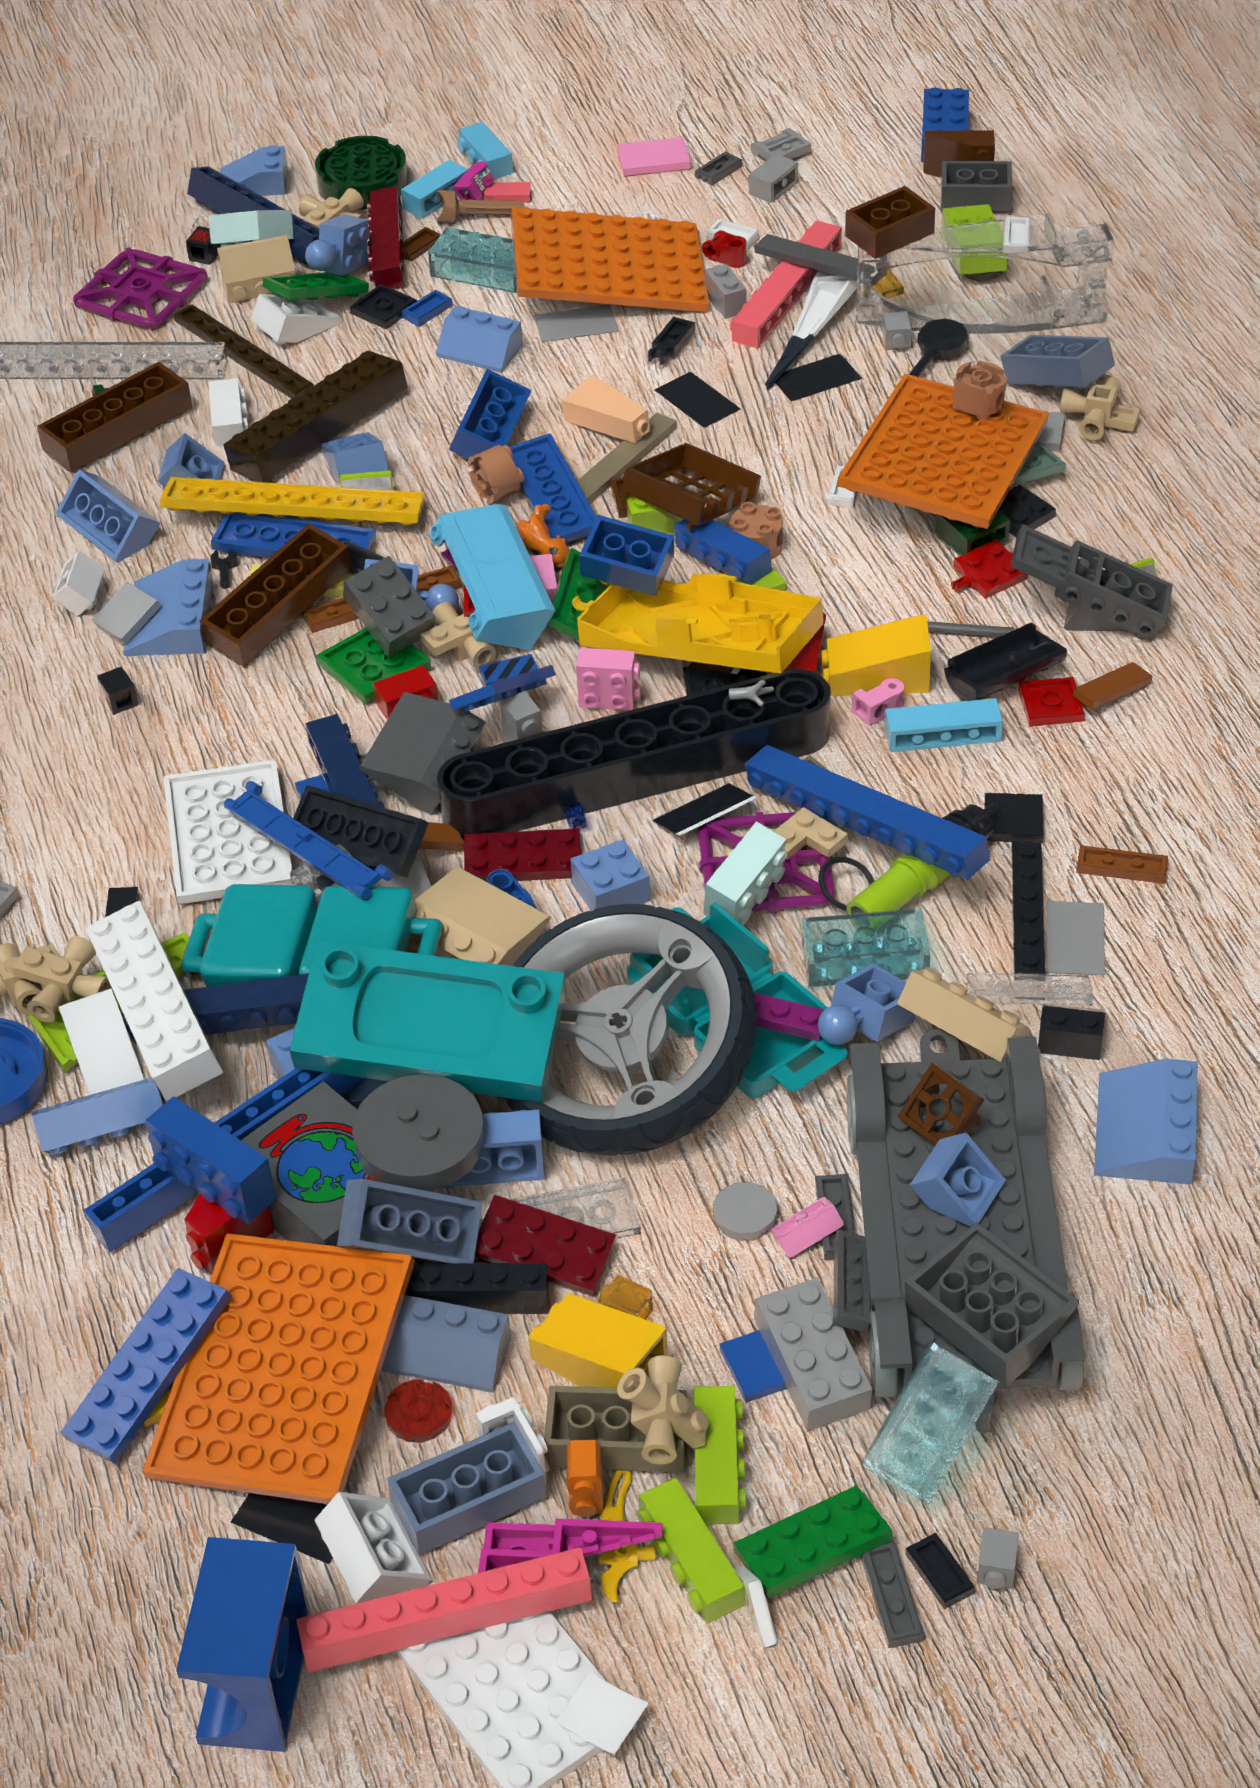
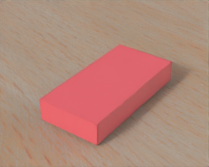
M531 182L491 183L484 190V200L530 202Z

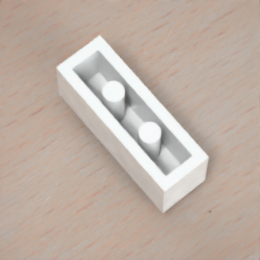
M238 378L208 382L215 447L223 446L234 435L249 428L244 387L239 388Z

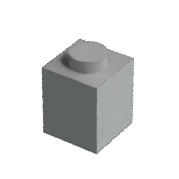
M907 311L883 313L882 334L886 350L910 349L911 326Z
M983 1527L977 1584H983L993 1589H1013L1019 1539L1018 1532Z

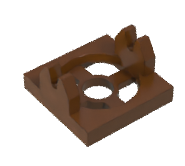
M932 1062L897 1117L936 1146L940 1139L967 1133L972 1137L974 1135V1132L971 1130L973 1126H978L982 1123L981 1116L977 1114V1111L985 1099L937 1063ZM939 1084H947L941 1095L932 1096V1094L939 1093ZM956 1092L960 1094L963 1103L961 1116L952 1111L951 1099ZM941 1098L946 1103V1111L942 1116L936 1117L932 1112V1105L935 1100ZM926 1107V1112L928 1116L923 1122L920 1115V1108ZM946 1119L954 1125L953 1129L944 1133L931 1131L937 1121Z

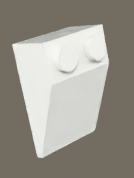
M259 294L251 321L259 326L260 331L269 334L274 342L285 345L286 342L297 343L341 323L342 318L319 300L300 298L298 302H289L283 296Z

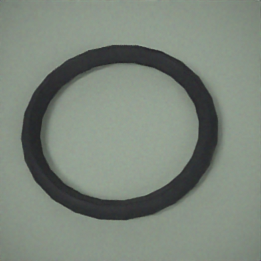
M834 857L827 860L820 868L818 882L825 898L837 908L847 911V905L834 899L826 888L824 876L828 867L835 863H848L862 871L869 885L874 882V878L869 870L860 862L848 857Z

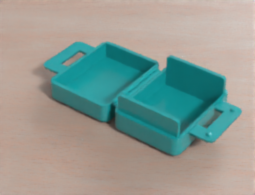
M232 884L226 888L217 914L202 913L197 916L181 961V969L186 972H200L206 987L307 974L310 971L317 940L406 952L410 934H423L418 954L435 956L443 924L435 918H415L417 906L413 893L405 887H371L370 897L364 900L360 897L358 898L342 886H329L323 890L318 904L314 890L307 885ZM210 929H212L211 934H210V937H209V940H208V943H207V946H206V949H205V952H204V955L201 956V955H202V952H203V949H204V946H205V943H206V940H207V937H208V934H209V931H210Z
M717 903L710 905V915L700 920V922L712 929L713 933H717L733 950L745 968L753 992L823 1010L828 1008L790 974L777 972L773 975V962L769 957L768 947ZM676 907L671 909L692 917L682 908ZM645 953L631 954L630 965L627 968V985H632L639 981L663 958ZM662 985L653 994H655L662 987ZM685 986L666 1010L668 1025L681 1036H690L694 1033V1047L700 1053L709 1029V1005L703 989ZM756 1026V1037L750 1062L737 1087L751 1098L762 1096L778 1084H781L790 1092H797L844 1061L848 1053L842 1045L830 1044L822 1037L819 1042Z

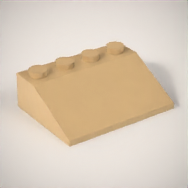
M457 866L415 899L417 906L415 918H435L443 924L436 950V955L440 957L513 966L519 956L536 941L551 919L549 915ZM410 934L409 940L420 946L423 934Z
M925 967L924 970L911 971L897 1002L899 1006L999 1062L1006 1058L1007 1038L1033 1037L1030 1028L1019 1022L1021 1018L1018 1015L1006 1010L1001 1012L993 1007L994 1003L991 1000L982 996L975 998L967 993V987L957 982L948 983L941 979L942 974L928 967Z

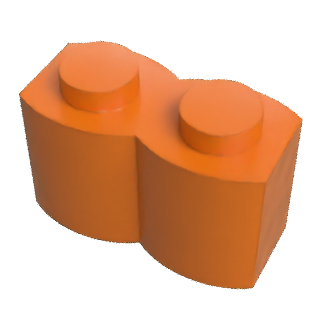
M596 1440L570 1441L566 1448L569 1510L573 1515L581 1517H591L600 1514L603 1510L601 1446Z

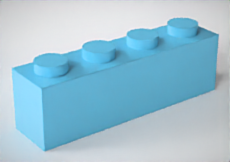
M993 698L885 709L884 730L889 751L899 752L1001 742L1003 721L997 699Z

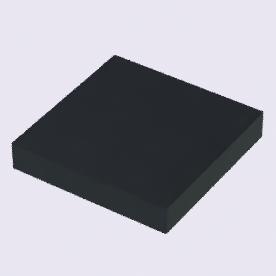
M379 284L350 306V314L387 330L402 318V311L417 302V299Z
M985 793L984 808L989 807L991 804H996L999 808L991 818L994 832L987 838V841L1043 843V794Z

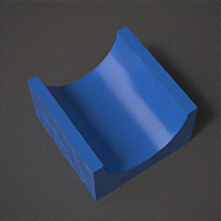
M208 1537L176 1669L178 1678L208 1684L196 1733V1741L199 1745L285 1752L304 1662L296 1619L311 1615L296 1544Z

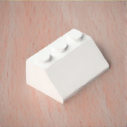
M338 1492L316 1517L315 1522L321 1532V1537L327 1544L335 1561V1566L340 1571L349 1589V1594L355 1603L358 1604L427 1586L432 1581L390 1498Z

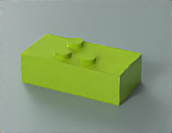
M989 204L942 208V235L959 275L1007 271V253H1003L1004 235Z

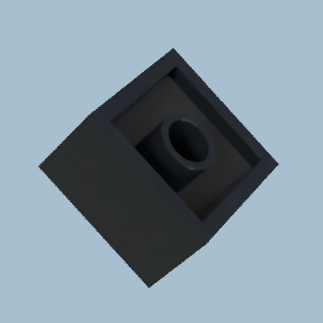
M1043 1003L1038 1041L1040 1053L1100 1060L1105 1010Z

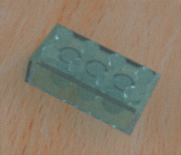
M446 227L428 252L430 277L517 293L513 239L481 234L476 231L460 230L455 227Z
M922 909L802 918V949L808 987L836 985V982L871 963L876 964L901 980L908 979L912 970H924L925 967L930 968L931 953Z
M930 1341L861 1463L868 1471L929 1505L999 1381L940 1345Z

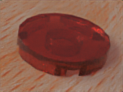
M413 1379L401 1383L391 1391L384 1407V1416L388 1429L397 1438L407 1442L422 1443L435 1439L447 1429L452 1419L453 1408L448 1392L440 1384L433 1381V1384L424 1382V1379Z

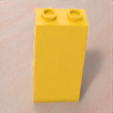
M918 615L828 638L826 650H821L822 667L827 666L826 669H823V678L830 686L831 696H850L859 689L868 692L880 686L881 682L888 678L899 679L904 683L903 694L929 693L931 647L927 615Z
M570 1293L560 1303L556 1302L552 1306L548 1317L541 1325L533 1328L528 1338L531 1359L580 1387L617 1388L622 1376L634 1368L643 1369L649 1377V1360L656 1356H668L666 1327Z

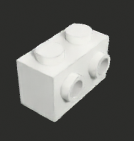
M78 551L64 563L52 599L76 616H79L86 609L89 611L97 602L96 593L103 584L101 578L105 568L81 551Z

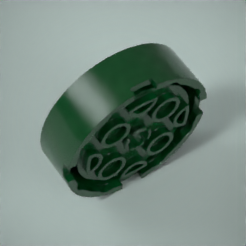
M353 136L335 141L334 147L322 149L315 160L318 191L324 200L329 197L339 200L347 189H355L360 193L364 202L363 207L359 210L368 209L367 201H370V191L397 186L401 196V189L408 185L404 150L398 144L395 146L390 144L388 139L383 137Z

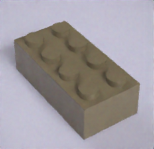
M549 1386L544 1441L548 1449V1453L544 1455L549 1468H567L566 1448L570 1441L596 1440L601 1446L603 1470L684 1473L686 1442L673 1432L677 1454L676 1459L668 1464L647 1462L641 1456L646 1435L631 1423L632 1403L620 1398L617 1388ZM678 1390L687 1398V1390Z

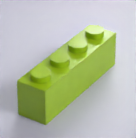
M735 1386L694 1387V1405L707 1415L708 1420L705 1445L695 1448L696 1510L706 1525L739 1524V1510H746L745 1488H738V1480L745 1479L744 1458H737V1450H744L743 1428L736 1429V1420H743L742 1399H735Z
M673 1478L640 1494V1510L636 1511L639 1522L663 1523V1535L660 1538L653 1539L654 1546L661 1558L666 1556L670 1562V1571L677 1585L683 1584L688 1592L687 1599L694 1613L700 1612L708 1624L745 1606V1586L678 1479Z

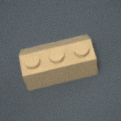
M287 235L217 248L223 288L229 304L258 298L259 294L274 295L271 290L262 287L263 277L296 275Z

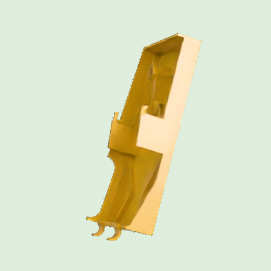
M692 574L691 580L687 583L663 580L657 596L600 581L602 584L609 586L595 601L590 600L588 603H583L579 596H576L572 600V605L576 610L584 611L577 618L580 646L635 651V654L781 674L824 624L822 598L734 582L737 580V577L728 576L727 574Z

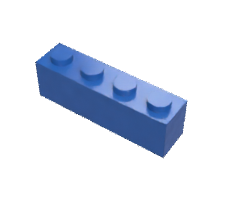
M683 519L674 525L677 548L730 576H736L738 580L751 585L772 571L769 548L714 520L696 526L693 532L686 529V525L690 523V520Z

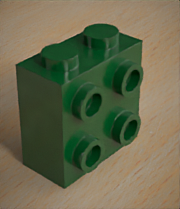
M999 510L988 529L975 527L958 520H950L936 514L935 533L960 555L966 554L996 539L1001 544L1009 541L1010 519Z

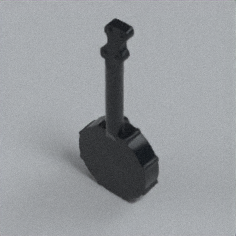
M947 318L926 322L918 333V344L923 352V356L909 375L919 377L931 360L939 359L942 361L961 356L969 345V334L963 323Z

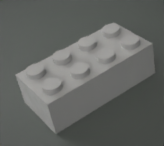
M818 1277L755 1298V1323L785 1381V1386L807 1431L870 1409L873 1389L842 1326L833 1324V1308Z

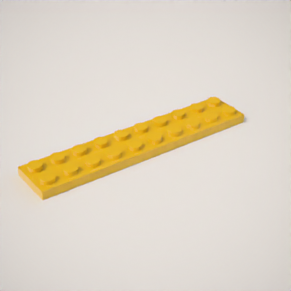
M171 477L160 497L161 508H169L172 511L192 509L200 513L207 511H220L223 514L240 512L250 516L271 514L273 517H283L289 515L297 516L300 519L321 517L324 520L348 519L351 522L370 520L379 524L399 522L402 525L418 523L425 503V492Z

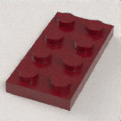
M579 828L464 834V870L487 882L488 875L498 869L509 871L517 881L572 878L570 858L581 855Z
M494 1194L478 1231L475 1257L492 1263H547L549 1282L595 1296L617 1241V1235Z

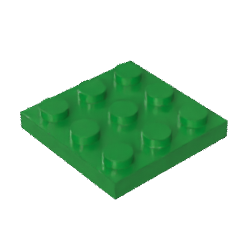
M367 628L360 630L316 655L317 663L364 704L375 699L374 682L424 665L426 670L431 668L430 658L413 644L388 658Z

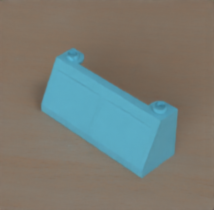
M494 504L440 514L436 523L431 527L429 536L435 546H442L446 542L473 602L475 611L470 615L469 627L475 640L531 651L553 616L555 609L507 506Z

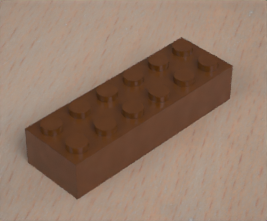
M157 362L38 425L37 429L42 450L67 470L73 472L191 408L192 401L189 384L165 365Z
M308 523L199 620L205 642L245 666L352 568L348 546Z

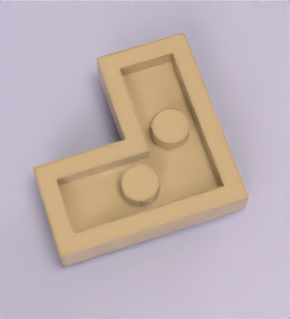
M804 807L773 831L786 839V860L791 858L806 844L829 858L848 842L847 833Z

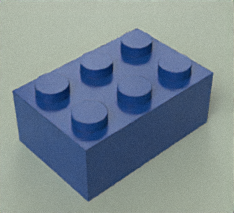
M597 515L579 555L580 575L657 596L674 557V536Z

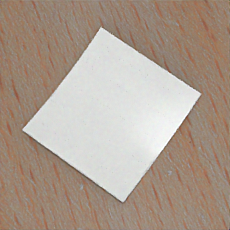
M589 1671L555 1722L583 1740L615 1755L649 1702L626 1693Z

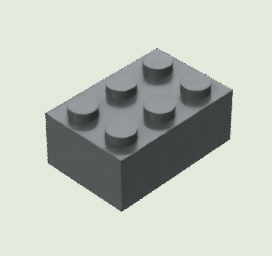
M942 161L941 211L942 208L989 204L994 212L1011 211L1012 161Z
M390 556L344 580V599L388 658L421 639L420 633L434 627V614Z

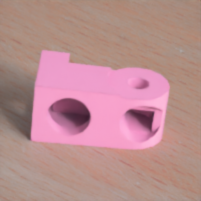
M888 678L883 680L880 686L868 692L862 689L855 691L852 694L851 712L868 726L875 724L885 718V709L903 706L904 683L899 679Z

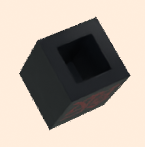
M198 226L186 240L188 258L192 262L210 265L218 255L217 248H221V244H211L210 228Z

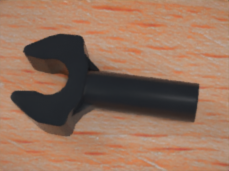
M229 549L228 557L221 559L219 558L218 550H216L210 558L212 569L219 570L220 587L226 589L230 587V569L238 566L237 555L232 549Z

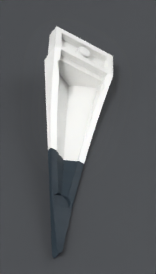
M818 271L813 278L807 299L792 336L765 383L767 390L773 386L859 287V281Z

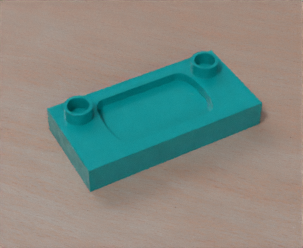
M317 940L289 1050L294 1068L391 1081L409 1075H435L461 1084L470 1093L544 1103L566 995L565 974Z

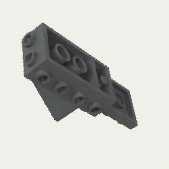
M1024 524L1019 529L1010 566L1056 587L1054 596L1064 602H1068L1064 629L1070 631L1133 632L1150 641L1158 632H1163L1168 622L1167 617L1171 605L1170 599L1173 584L1081 541L1076 540L1072 546H1069Z

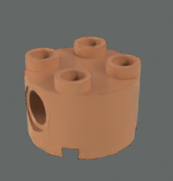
M978 361L977 366H971V362L959 366L956 372L952 396L953 408L957 411L973 414L981 420L989 419L990 414L1000 411L1003 406L1008 380L1007 376H1004L1005 371L995 364Z
M508 445L493 446L486 451L469 457L467 465H472L473 471L469 472L472 484L481 498H488L486 502L488 504L519 492L520 483L524 482L523 472L520 468H516L512 460V451Z
M753 502L742 503L740 509L731 516L730 529L769 548L771 559L777 557L783 545V519L780 509L765 505H755Z

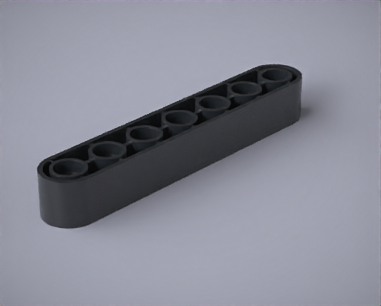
M790 669L783 671L781 674L773 673L456 755L447 760L437 774L442 823L449 824L458 831L462 840H464V834L517 832L745 772L744 763L766 745L795 757L813 754L823 748L830 737V686L817 673L803 669ZM761 680L765 681V685L762 688L771 686L774 688L773 692L758 696L764 702L762 707L749 699L730 700L729 698L730 688L751 687Z

